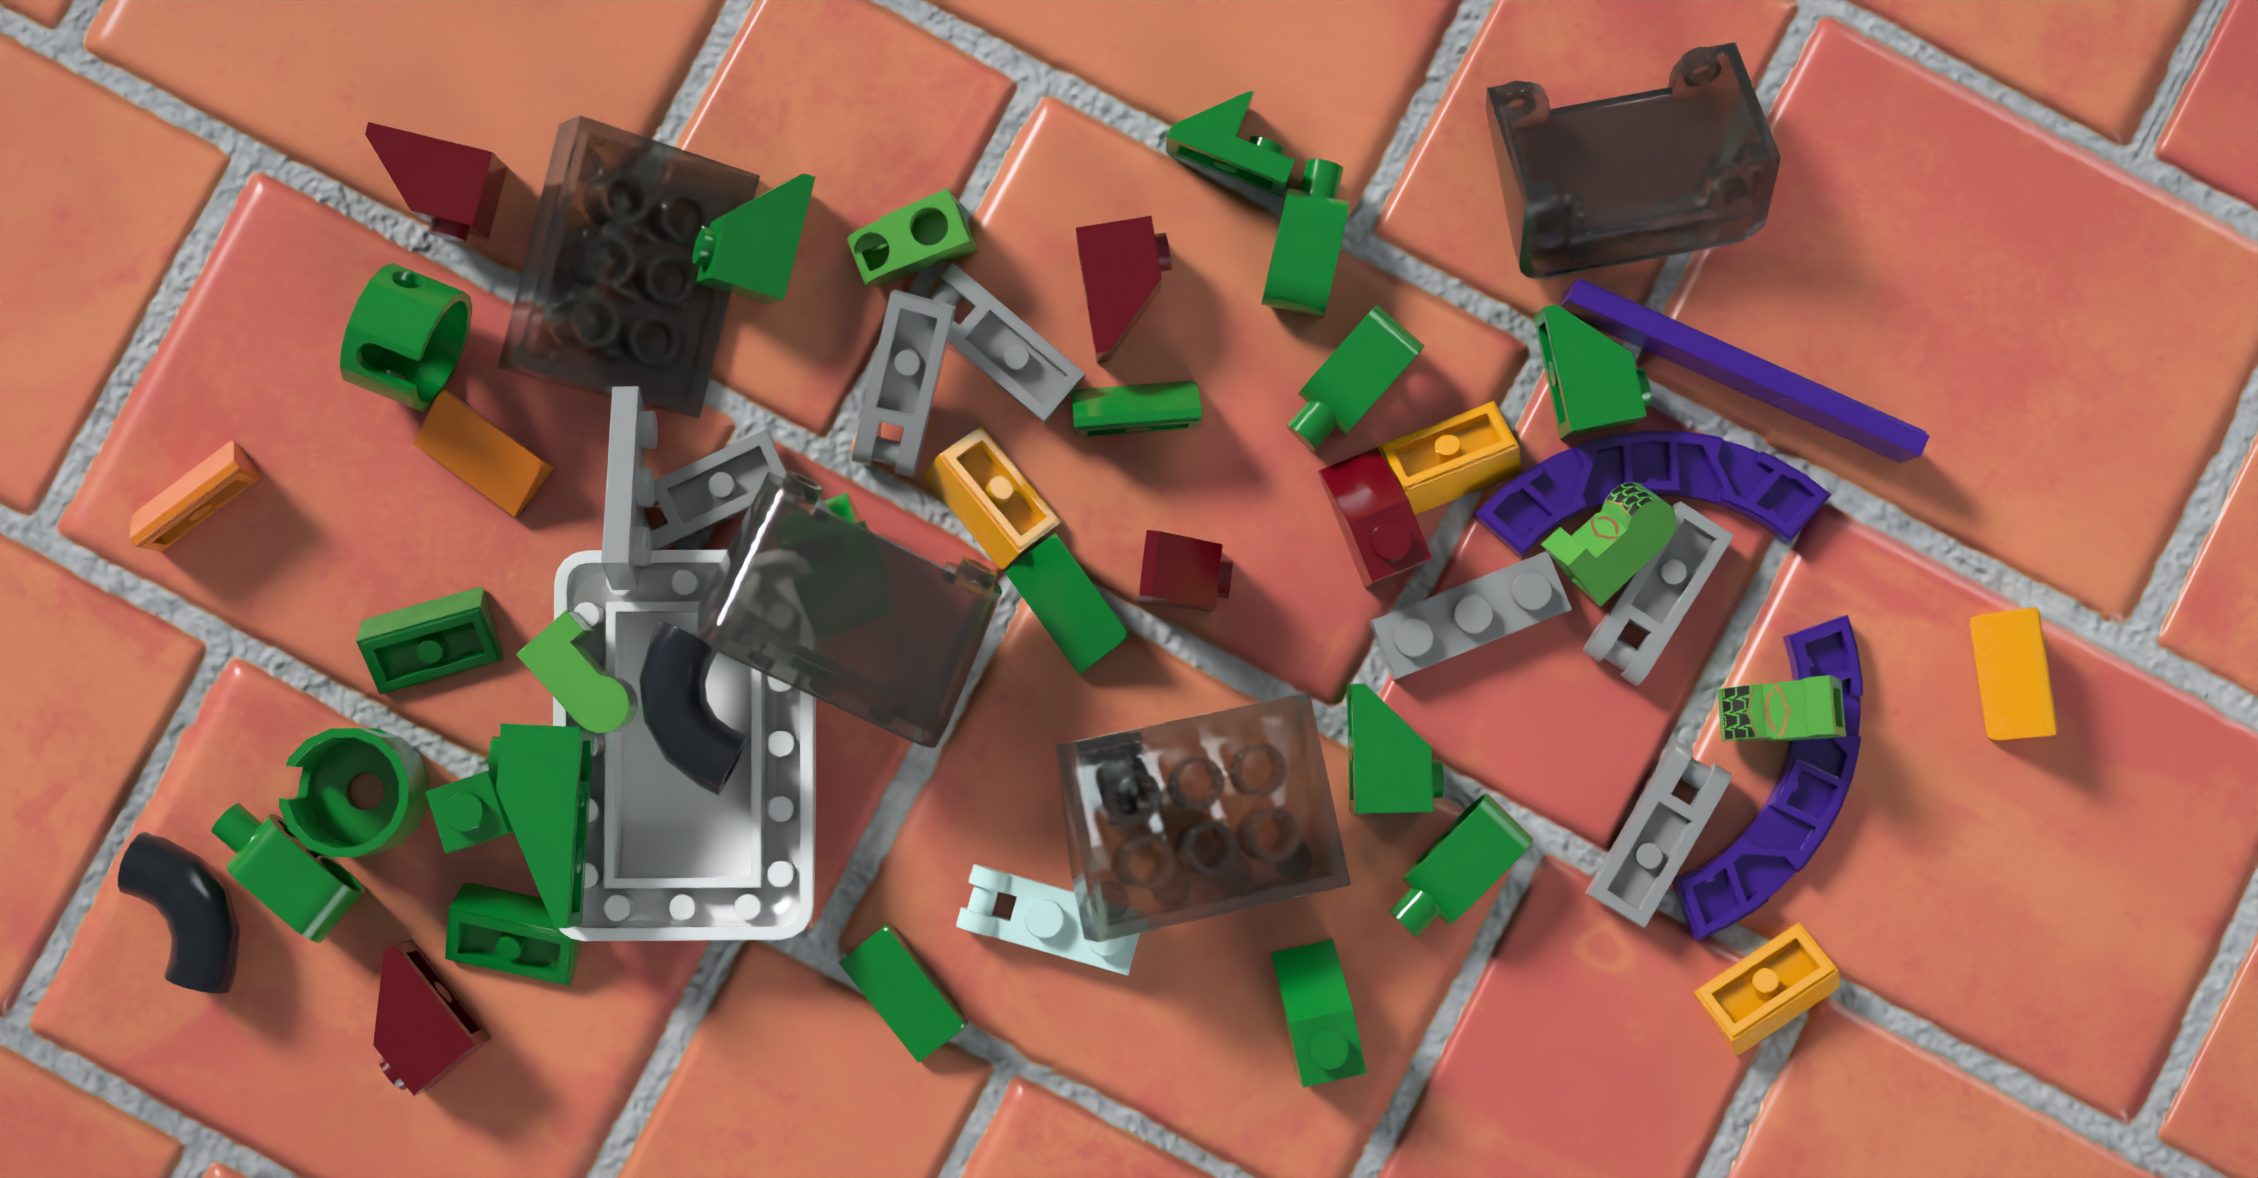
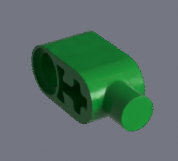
M1308 159L1300 190L1287 188L1262 297V305L1319 318L1324 317L1350 204L1349 201L1337 199L1344 169L1341 165L1322 159Z
M1377 304L1299 391L1298 395L1307 403L1286 425L1288 430L1313 451L1321 445L1335 428L1346 436L1425 346Z
M1488 793L1483 794L1406 870L1402 880L1410 889L1389 910V913L1415 938L1438 916L1447 925L1453 923L1517 861L1530 846L1533 838Z
M237 803L225 811L211 829V832L236 853L226 864L229 873L292 929L311 941L321 943L365 892L362 884L335 859L306 848L288 830L284 818L278 815L270 814L262 823L240 803Z

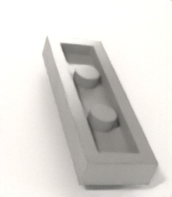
M638 386L612 387L601 564L612 590H639L640 566H649L651 562L649 527H642L643 507H653L654 474L652 468H646L647 449H656L658 424L656 412L654 410L646 411Z
M1546 551L1371 620L1369 623L1392 680H1396L1570 611L1572 608L1552 559Z

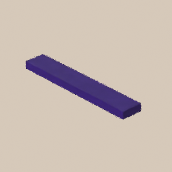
M1577 279L1565 291L1559 304L1560 307L1592 327L1899 463L1920 457L1930 435L1926 434L1927 431L1584 279Z

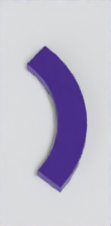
M1641 431L1616 434L1585 442L1547 458L1527 469L1502 487L1472 517L1520 558L1540 538L1556 526L1580 512L1604 504L1606 497L1619 485L1634 482L1643 485L1657 496L1697 499L1722 506L1747 517L1767 529L1783 543H1787L1797 535L1832 494L1806 474L1777 457L1763 451L1757 452L1746 446L1725 441L1721 437L1685 431Z
M1848 615L1840 616L1783 636L1790 660L1793 681L1826 675L1841 679L1846 737L1790 741L1779 778L1766 803L1753 821L1732 843L1717 855L1673 879L1674 890L1691 937L1694 940L1698 941L1730 927L1768 902L1769 897L1776 893L1796 872H1800L1826 838L1842 808L1853 779L1860 750V696H1863V678L1858 647Z

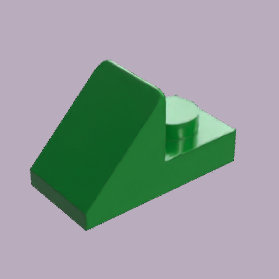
M1254 91L1243 93L1171 125L1166 141L1167 153L1282 197L1295 160L1284 156L1286 150L1278 143L1269 139L1251 136L1248 142L1238 138L1249 112Z

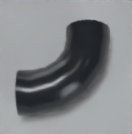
M660 619L651 636L639 677L644 723L667 762L698 786L718 796L731 777L744 751L748 736L730 728L718 719L707 701L705 683L710 666L719 648Z
M147 832L138 834L130 843L121 861L118 873V888L121 893L138 897L155 906L166 920L172 940L170 958L164 975L165 979L175 985L195 991L217 994L228 993L231 991L236 974L240 928L229 890L202 857L166 838Z

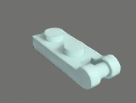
M973 864L968 883L974 885L968 907L960 908L956 927L1128 976L1146 914L1144 911L991 867ZM998 892L1017 897L1011 919L992 915Z

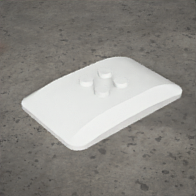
M781 549L652 550L650 565L640 566L639 590H612L601 564L602 550H587L572 554L562 562L556 572L554 581V620L565 610L578 612L595 631L582 645L610 676L622 678L633 687L637 694L638 709L636 717L624 729L610 733L594 732L582 924L571 928H559V930L569 938L580 941L782 940L794 937L806 928L812 919L814 910L816 634L807 619L791 580L811 573L813 570L807 561L795 552H782ZM660 619L719 648L710 666L705 683L707 701L718 719L730 728L748 736L744 751L727 784L718 796L701 788L667 762L644 723L639 677L651 636ZM553 696V726L582 727Z

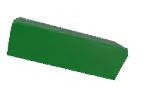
M1195 381L1077 389L1072 393L1074 430L1078 438L1197 429L1202 421L1201 401L1198 385Z
M1056 533L1044 540L1005 572L1079 675L1131 637Z
M477 587L367 618L361 622L356 639L380 695L503 660V652L489 600L483 587Z
M465 883L449 906L445 959L570 986L573 981L582 941L571 939L563 934L559 928H554L544 902L540 897L475 883Z
M890 922L839 962L841 967L918 1063L959 1033L969 1022Z

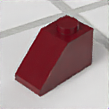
M368 122L365 132L366 137L409 209L427 224H430L428 230L430 234L460 243H466L468 234L489 239L508 168L493 152Z
M1152 216L1076 228V241L1097 363L1106 362L1112 358L1161 290V272L1172 270L1166 232L1154 234Z
M1378 448L1318 471L1364 588L1422 566L1432 560L1409 499Z
M1147 530L1138 603L1213 612L1216 608L1217 598H1229L1233 561L1221 560L1223 544L1162 531Z
M413 939L393 944L383 954L373 1046L383 1057L379 1064L390 1082L400 1090L408 1088L412 1095L416 1096L432 1088L487 1043L491 1036Z

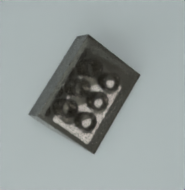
M581 115L560 123L497 368L612 398V387L638 386L645 406L700 418L731 293L696 283L700 266L692 263L694 246L703 227L710 229L713 220L755 198L760 175Z
M1310 692L1055 745L1070 871L1085 940L1103 942L1351 885Z

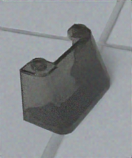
M1736 42L1711 47H1697L1688 51L1673 66L1668 87L1550 109L1546 90L1540 84L1530 81H1512L1504 85L1487 88L1485 109L1512 244L1520 272L1526 277L1548 279L1731 245L1755 235L1767 220L1781 156Z
M768 471L698 606V635L707 645L729 658L906 740L924 747L936 748L950 722L1003 591L999 583L995 582L997 573L969 557H963L960 564L946 562L942 566L831 512L827 503L819 498L823 488L814 481L792 471H788L784 478Z

